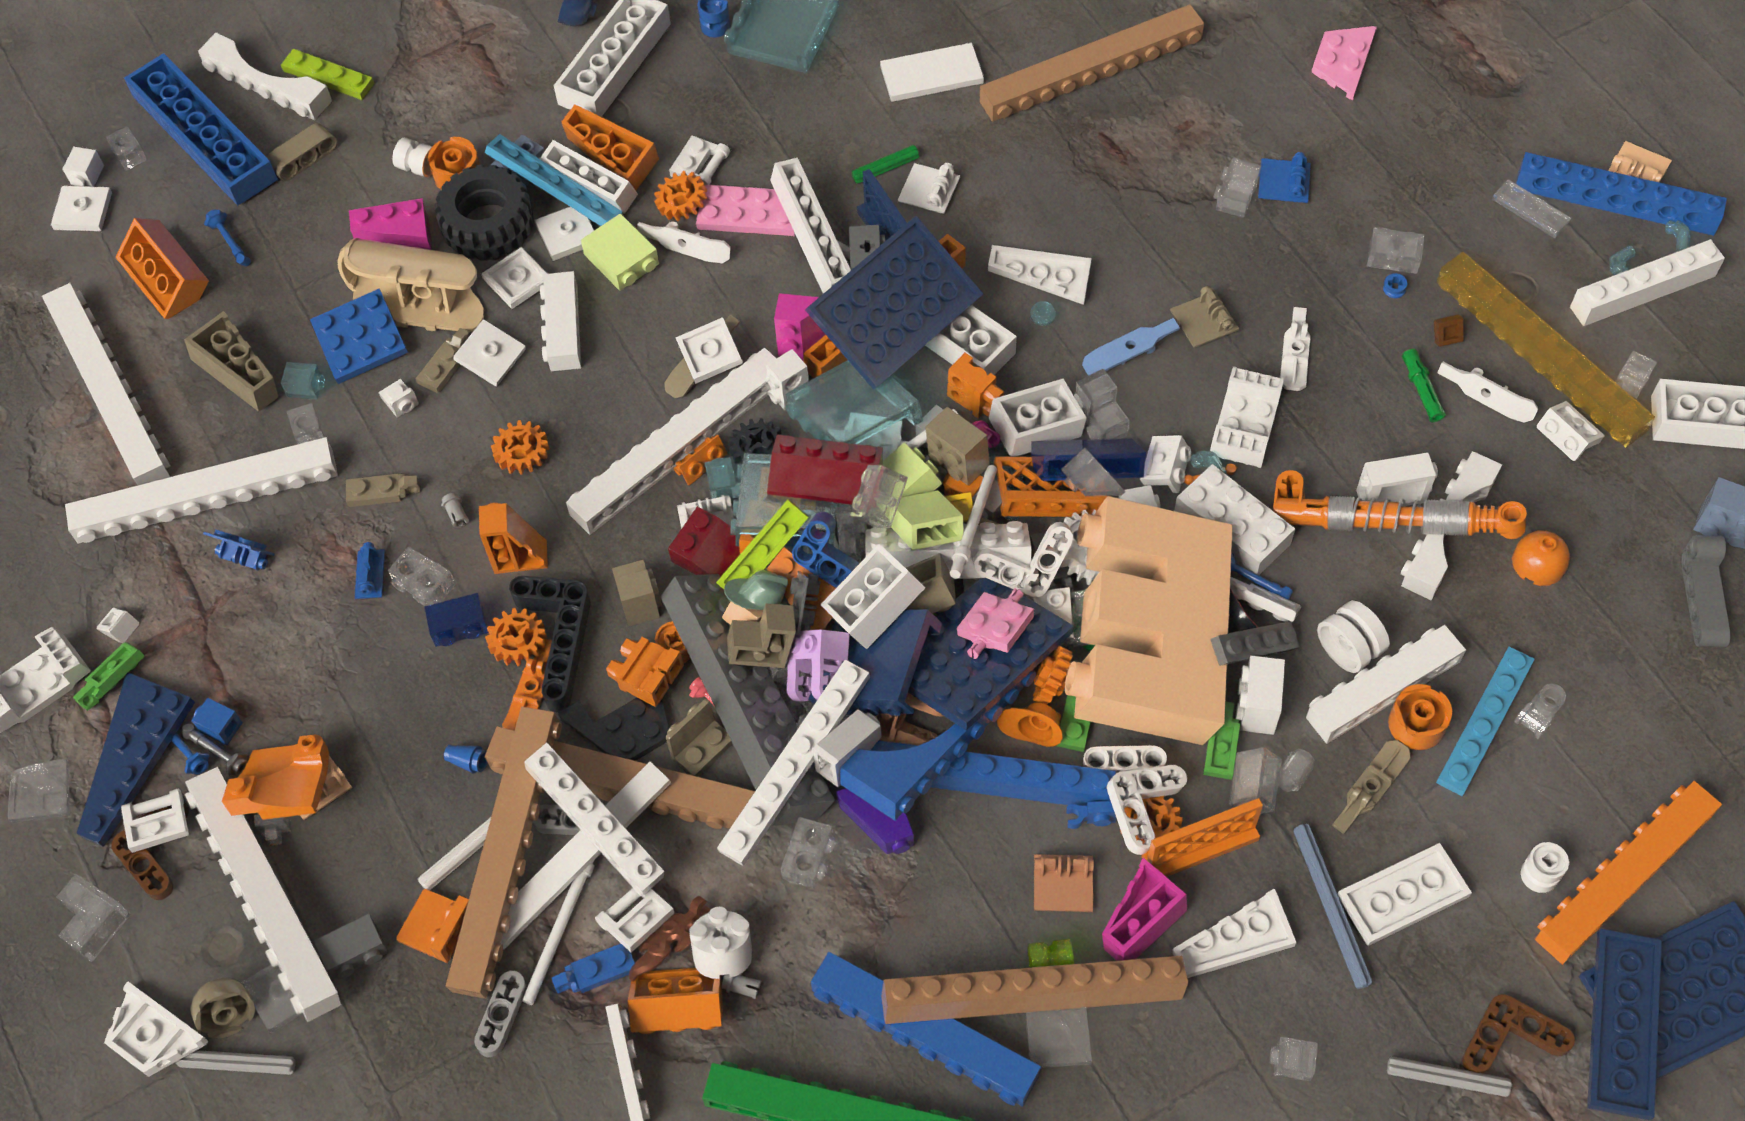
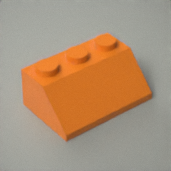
M696 968L649 971L638 976L634 981H631L628 995L631 1033L650 1034L660 1030L680 1032L688 1028L709 1030L722 1026V975H719L720 979H713L702 975Z

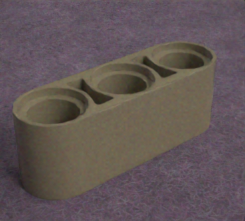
M315 123L271 151L267 159L271 162L275 174L281 180H290L331 153L337 145V139L322 124Z

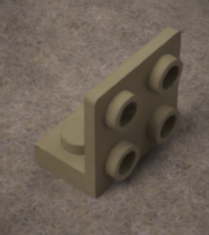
M704 699L700 704L696 703L688 711L687 716L680 723H674L666 735L671 759L686 773L699 777L733 745L727 731L714 720L711 703L707 699Z

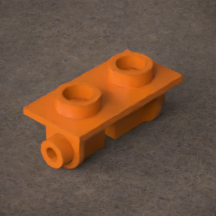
M717 434L715 437H707L703 443L694 449V454L689 453L682 460L677 461L673 469L677 475H683L687 485H691L728 453Z

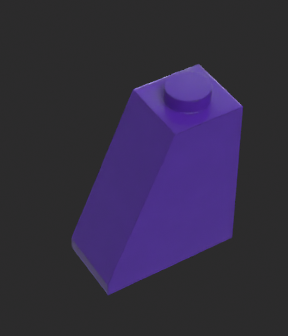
M847 788L837 791L840 809L886 854L893 852L894 854H900L914 846V835L906 813H902L896 820H893Z

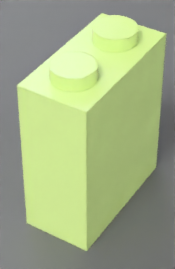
M621 214L581 239L584 255L619 291L626 286L632 285L638 278L647 272H651L659 265L656 248Z
M905 443L883 460L882 475L874 506L887 519L888 500L932 492L942 484L936 476L939 472L929 460L924 463L923 461L926 459L916 447L911 450Z
M938 490L888 500L889 526L911 550L961 541L963 536V515Z

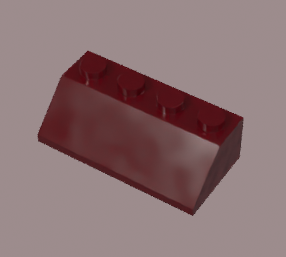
M777 435L771 454L767 494L874 508L883 469V447Z

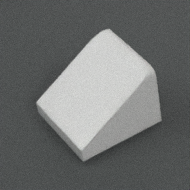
M112 608L96 629L110 638L124 643L139 626V622L127 611Z

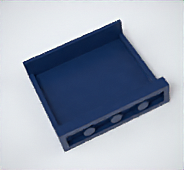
M928 609L904 610L868 649L863 647L849 634L848 661L869 672L870 679L846 715H852L857 710L866 714L870 713L873 716H877L878 713L893 716L914 713V709L905 702L926 635L940 633L942 623ZM835 621L832 631L848 633ZM830 672L823 673V676H830ZM811 692L808 700L815 705L817 699L814 698Z

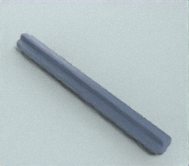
M1301 824L1294 829V835L1354 985L1357 989L1366 988L1372 984V978L1311 827L1308 824Z

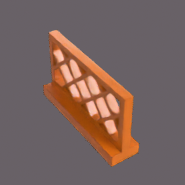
M994 458L1002 500L1000 507L1002 516L1072 517L1074 512L1081 516L1083 510H1086L1088 514H1092L1093 510L1097 511L1106 497L1110 496V492L1105 491L1097 458ZM1002 466H1011L1017 471L1011 475ZM1029 466H1036L1042 472L1036 475L1027 468ZM1063 467L1068 472L1063 476L1053 468ZM1091 467L1093 473L1088 476L1079 468ZM1023 474L1032 481L1026 485L1018 480L1017 477ZM1048 474L1056 479L1057 482L1051 485L1042 478ZM1072 474L1083 481L1079 486L1068 479ZM1013 484L1021 491L1007 490V487ZM1038 484L1047 491H1035L1032 488ZM1063 484L1072 491H1060L1058 488ZM1090 485L1097 491H1086L1083 488Z
M1257 798L1151 840L1149 852L1147 851L1145 854H1142L1141 857L1146 859L1164 876L1168 877L1255 843L1260 839L1256 825L1263 805L1260 799Z

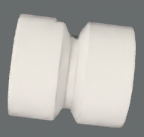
M401 138L393 152V164L396 168L405 171L411 169L414 174L426 178L430 177L432 171L429 165L428 154L432 146L419 144L417 141L408 138Z
M1542 842L1536 845L1521 868L1520 873L1524 884L1531 890L1539 893L1553 890L1568 870V855L1563 848L1551 842Z

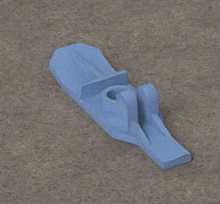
M1174 318L1153 328L1140 327L1086 355L1082 366L1089 376L1099 377L1109 369L1119 364L1124 365L1126 361L1144 352L1147 354L1154 352L1158 341L1179 330L1180 327ZM1128 345L1135 346L1133 349L1127 348Z

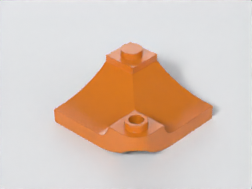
M314 734L300 736L298 743L295 745L252 750L248 763L240 776L228 780L222 803L231 816L259 813L262 820L316 813L328 771L329 752L326 743L321 736Z

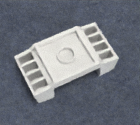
M1236 367L1232 368L1209 456H1216L1261 468L1284 382L1283 378Z
M54 627L35 636L42 646L40 649L0 675V733L36 715L71 691L75 683L91 671L64 634Z

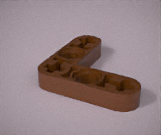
M184 801L185 817L187 818L189 814V808ZM172 805L145 813L140 818L168 810ZM124 829L112 841L111 848L152 899L163 900L167 898L173 890L172 880L148 852V848L133 853L130 850L126 851L122 845L127 842ZM149 860V866L145 871H135V866L139 861ZM153 875L163 886L160 890H157L149 880Z
M1500 994L1495 996L1488 1005L1462 1056V1066L1467 1071L1485 1074L1491 1067L1508 1031L1554 1056L1566 1055L1574 1046L1575 1038L1571 1030L1511 996ZM1501 1004H1505L1508 1013L1504 1014L1500 1022L1495 1021L1494 1019L1499 1012L1498 1007ZM1523 1019H1534L1538 1023L1539 1030L1535 1033L1528 1032L1523 1027ZM1488 1027L1494 1029L1498 1034V1040L1496 1042L1486 1041L1482 1036V1029ZM1546 1027L1549 1028L1547 1036L1544 1039L1540 1038ZM1558 1035L1563 1037L1562 1042L1564 1044L1560 1047L1555 1045L1556 1040L1554 1038ZM1481 1047L1486 1050L1481 1058L1483 1064L1480 1063L1476 1067L1472 1064V1057L1478 1053Z

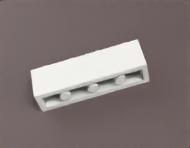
M552 140L540 158L543 162L623 211L624 214L638 195L628 180Z
M574 271L544 274V284L540 285L541 299L545 300V305H541V317L546 323L545 326H541L542 339L546 341V346L542 347L543 360L549 363L551 371L581 368L578 288Z

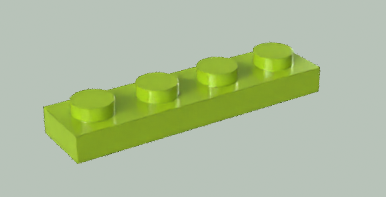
M293 49L281 64L284 72L297 77L308 76L326 85L327 88L360 100L364 99L375 84L370 76Z
M787 499L716 583L724 589L727 582L732 579H749L755 572L764 570L809 516L791 500Z

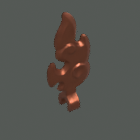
M701 896L695 897L690 904V910L685 915L674 913L641 943L639 951H648L630 969V981H634L638 976L660 965L663 959L671 953L670 944L673 941H678L674 949L675 952H680L691 944L689 932L691 926L711 910L705 905L707 901Z

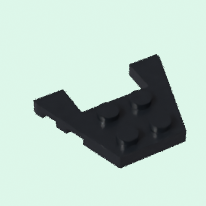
M635 698L595 722L592 721L580 701L558 712V716L563 723L570 725L576 730V733L583 738H587L596 745L597 749L605 754L636 761L667 743L666 735L669 726L662 699L657 707L639 698Z

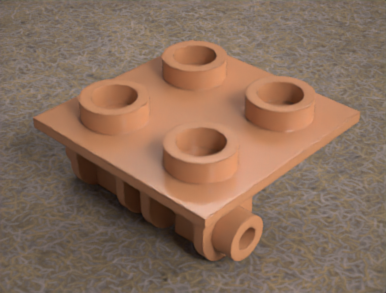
M1034 854V911L1093 912L1094 860L1092 856Z

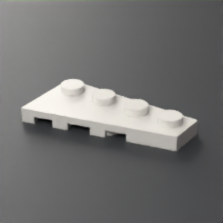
M992 245L988 271L1084 305L1091 258Z

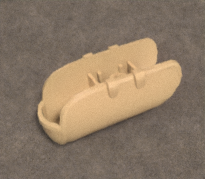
M360 238L351 239L340 251L337 260L338 269L347 287L354 292L353 300L380 288L393 319L399 327L407 328L409 325L420 326L430 331H437V329L458 331L462 328L473 332L484 319V308L470 288L477 278V270L470 259L463 255Z

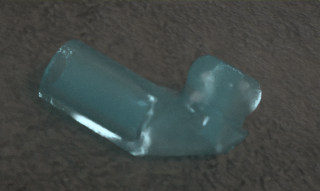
M1676 220V222L1668 221L1665 226V232L1673 234L1677 238L1676 251L1689 248V227L1680 220Z
M1632 246L1621 249L1609 258L1610 272L1613 275L1629 270V267H1626V261L1635 256V250Z
M1200 450L1197 451V454L1191 456L1190 462L1194 468H1200L1201 466L1210 467L1213 464L1226 474L1227 472L1217 454L1212 451Z

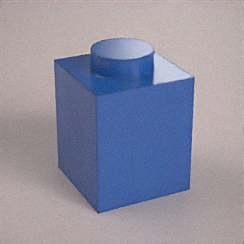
M207 698L203 705L196 709L191 720L199 732L225 745L230 742L243 723L234 710L210 698Z

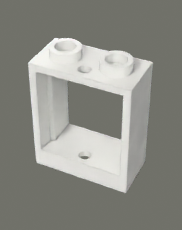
M1429 453L1367 462L1364 465L1357 486V495L1363 501H1371L1375 497L1380 502H1385L1387 498L1391 502H1400L1403 498L1407 506L1413 505L1416 499L1422 504L1427 500L1429 493L1432 491L1433 482L1438 476L1437 466L1435 462H1431Z

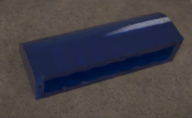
M1132 438L1031 441L1033 467L1035 473L1042 481L1144 478L1146 452Z

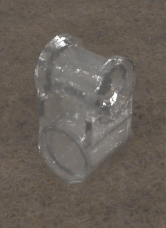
M1550 683L1545 685L1533 700L1522 709L1514 722L1517 725L1520 723L1535 733V738L1539 739L1566 700L1564 689L1557 684ZM1545 698L1553 699L1556 704L1548 703Z

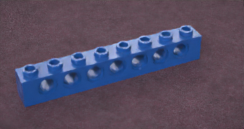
M1528 152L1524 154L1514 188L1515 190L1713 236L1723 219L1727 200L1725 197Z

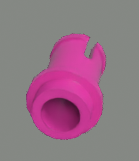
M981 420L972 423L987 434L989 448H992V445L994 447L998 445L1000 435L990 429L985 421Z

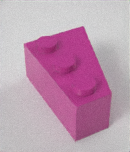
M422 198L349 210L350 230L353 238L432 250L429 217Z
M1144 858L1139 864V869L1133 881H1130L1121 903H1118L1102 933L1104 950L1116 961L1134 960L1139 957L1187 911L1186 894Z

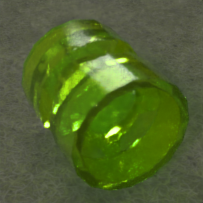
M1069 938L1053 940L1051 945H1047L1044 941L1028 943L1027 945L1030 968L1074 964L1073 950Z

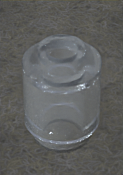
M1299 748L1295 749L1294 752H1290L1274 774L1277 785L1287 792L1299 791L1314 769L1313 764L1315 760L1312 755Z

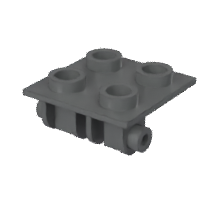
M798 571L797 578H792L790 593L794 594L791 606L794 609L797 634H800V629L810 630L811 626L814 625L815 611L805 610L804 608L816 609L817 606L806 604L805 600L818 601V597L806 594L818 595L821 583L818 580L819 575L808 574L806 577L801 571Z

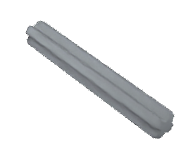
M196 1050L175 1063L182 1068L291 1075L295 1070L296 1061L291 1056Z
M1393 1056L1389 1058L1387 1064V1073L1390 1075L1505 1097L1509 1096L1512 1084L1509 1078Z

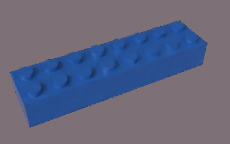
M164 53L124 77L133 98L237 206L278 180L271 162Z

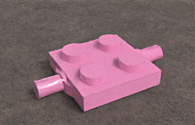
M1017 588L1013 589L1006 599L984 592L957 627L958 636L973 642V645L967 651L971 658L974 656V659H977L984 648H994L1008 653L1033 619L1034 609L1018 604L1023 597V592L1020 589L1018 591Z

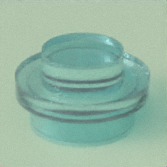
M1039 301L1031 308L1030 318L1035 324L1045 326L1054 321L1056 312L1049 302Z

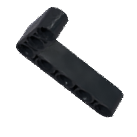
M518 576L510 582L509 590L515 605L519 609L525 608L532 611L558 613L542 684V695L548 709L557 713L569 707L591 606L590 597L585 584L577 580ZM522 591H528L527 593L520 595ZM550 593H555V594H554L553 596H551V597H545L546 595H548V594H550ZM575 596H581L577 600L572 599ZM570 620H577L572 624H567ZM565 644H572L568 648H561ZM566 668L564 672L556 673L559 669ZM555 693H562L557 698H551Z

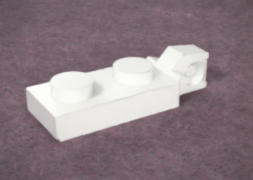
M1230 577V588L1237 599L1247 601L1250 607L1256 610L1265 609L1273 613L1276 619L1288 622V620L1293 622L1298 616L1301 609L1299 604L1252 583L1248 585Z

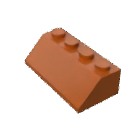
M134 218L116 255V259L163 318L170 319L198 302L209 280L160 220Z

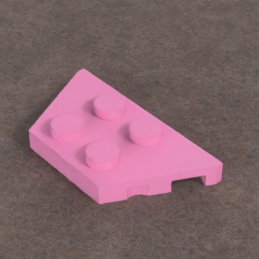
M1376 27L1325 31L1312 73L1326 80L1327 84L1334 89L1337 86L1347 92L1346 97L1353 100Z

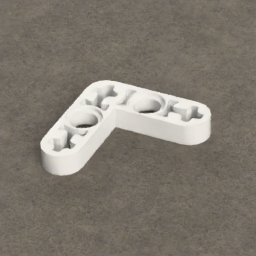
M1062 522L1052 524L1045 533L1030 565H1026L991 549H981L974 555V568L979 575L1012 589L1017 588V591L1020 589L1024 594L1031 597H1040L1047 592L1072 544L1073 535L1071 529ZM1061 531H1064V535L1066 538H1060L1058 540L1056 546L1057 549L1060 551H1057L1055 548H1053L1056 542L1054 533L1060 534ZM1044 554L1054 555L1055 561L1052 565L1044 566L1040 563V558ZM987 557L990 558L991 564L999 567L998 573L996 574L994 566L987 564L983 568L980 560L985 561ZM1008 567H1015L1019 572L1015 578L1007 579L1003 576L1004 570ZM1039 570L1042 572L1039 578L1041 586L1036 585L1034 588H1032L1030 581H1036L1039 575Z
M1167 765L1118 772L1108 782L1107 791L1126 846L1132 853L1138 855L1145 854L1150 848L1151 840L1155 839V834L1142 799L1178 793L1187 783V775L1181 767ZM1169 775H1170V778H1171V779H1176V781H1177L1176 784H1175L1174 780H1166ZM1146 777L1150 779L1154 786L1153 789L1145 788L1141 783V778ZM1120 783L1121 786H1125L1127 789L1124 791L1123 787H1118L1117 784ZM1125 807L1133 808L1137 813V819L1129 818L1125 813ZM1138 835L1139 839L1145 840V843L1143 844L1141 840H1136L1135 837Z

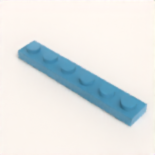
M501 134L486 146V154L600 226L623 213V211Z
M1508 647L1436 782L1437 784L1463 796L1535 660L1534 658Z

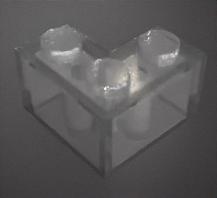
M1104 369L1077 381L1074 398L1087 417L1085 422L1087 433L1090 439L1096 441L1101 448L1127 436L1130 420L1116 403L1118 387Z
M77 874L73 876L56 897L70 911L76 914L58 936L70 948L91 962L131 915L118 901Z

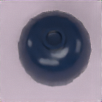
M563 0L558 22L567 26H580L587 21L589 16L594 17L597 3L593 2V0Z

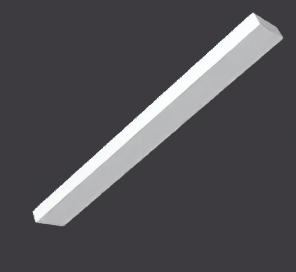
M649 762L605 807L626 829L671 784V781ZM581 830L518 892L516 903L510 906L508 915L511 916V923L508 932L503 933L501 941L503 949L601 854L599 849Z

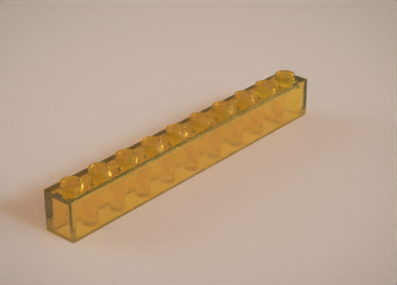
M1465 252L1460 253L1441 267L1437 279L1440 287L1458 300L1462 307L1467 308L1474 314L1479 322L1490 328L1500 340H1503L1514 349L1518 356L1523 357L1530 363L1536 372L1546 377L1557 390L1562 391L1570 398L1575 406L1580 407L1596 424H1599L1610 433L1615 441L1620 442L1627 448L1648 432L1655 419L1653 414Z

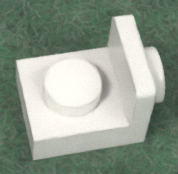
M401 379L379 392L381 399L397 418L419 405L414 391L408 388Z

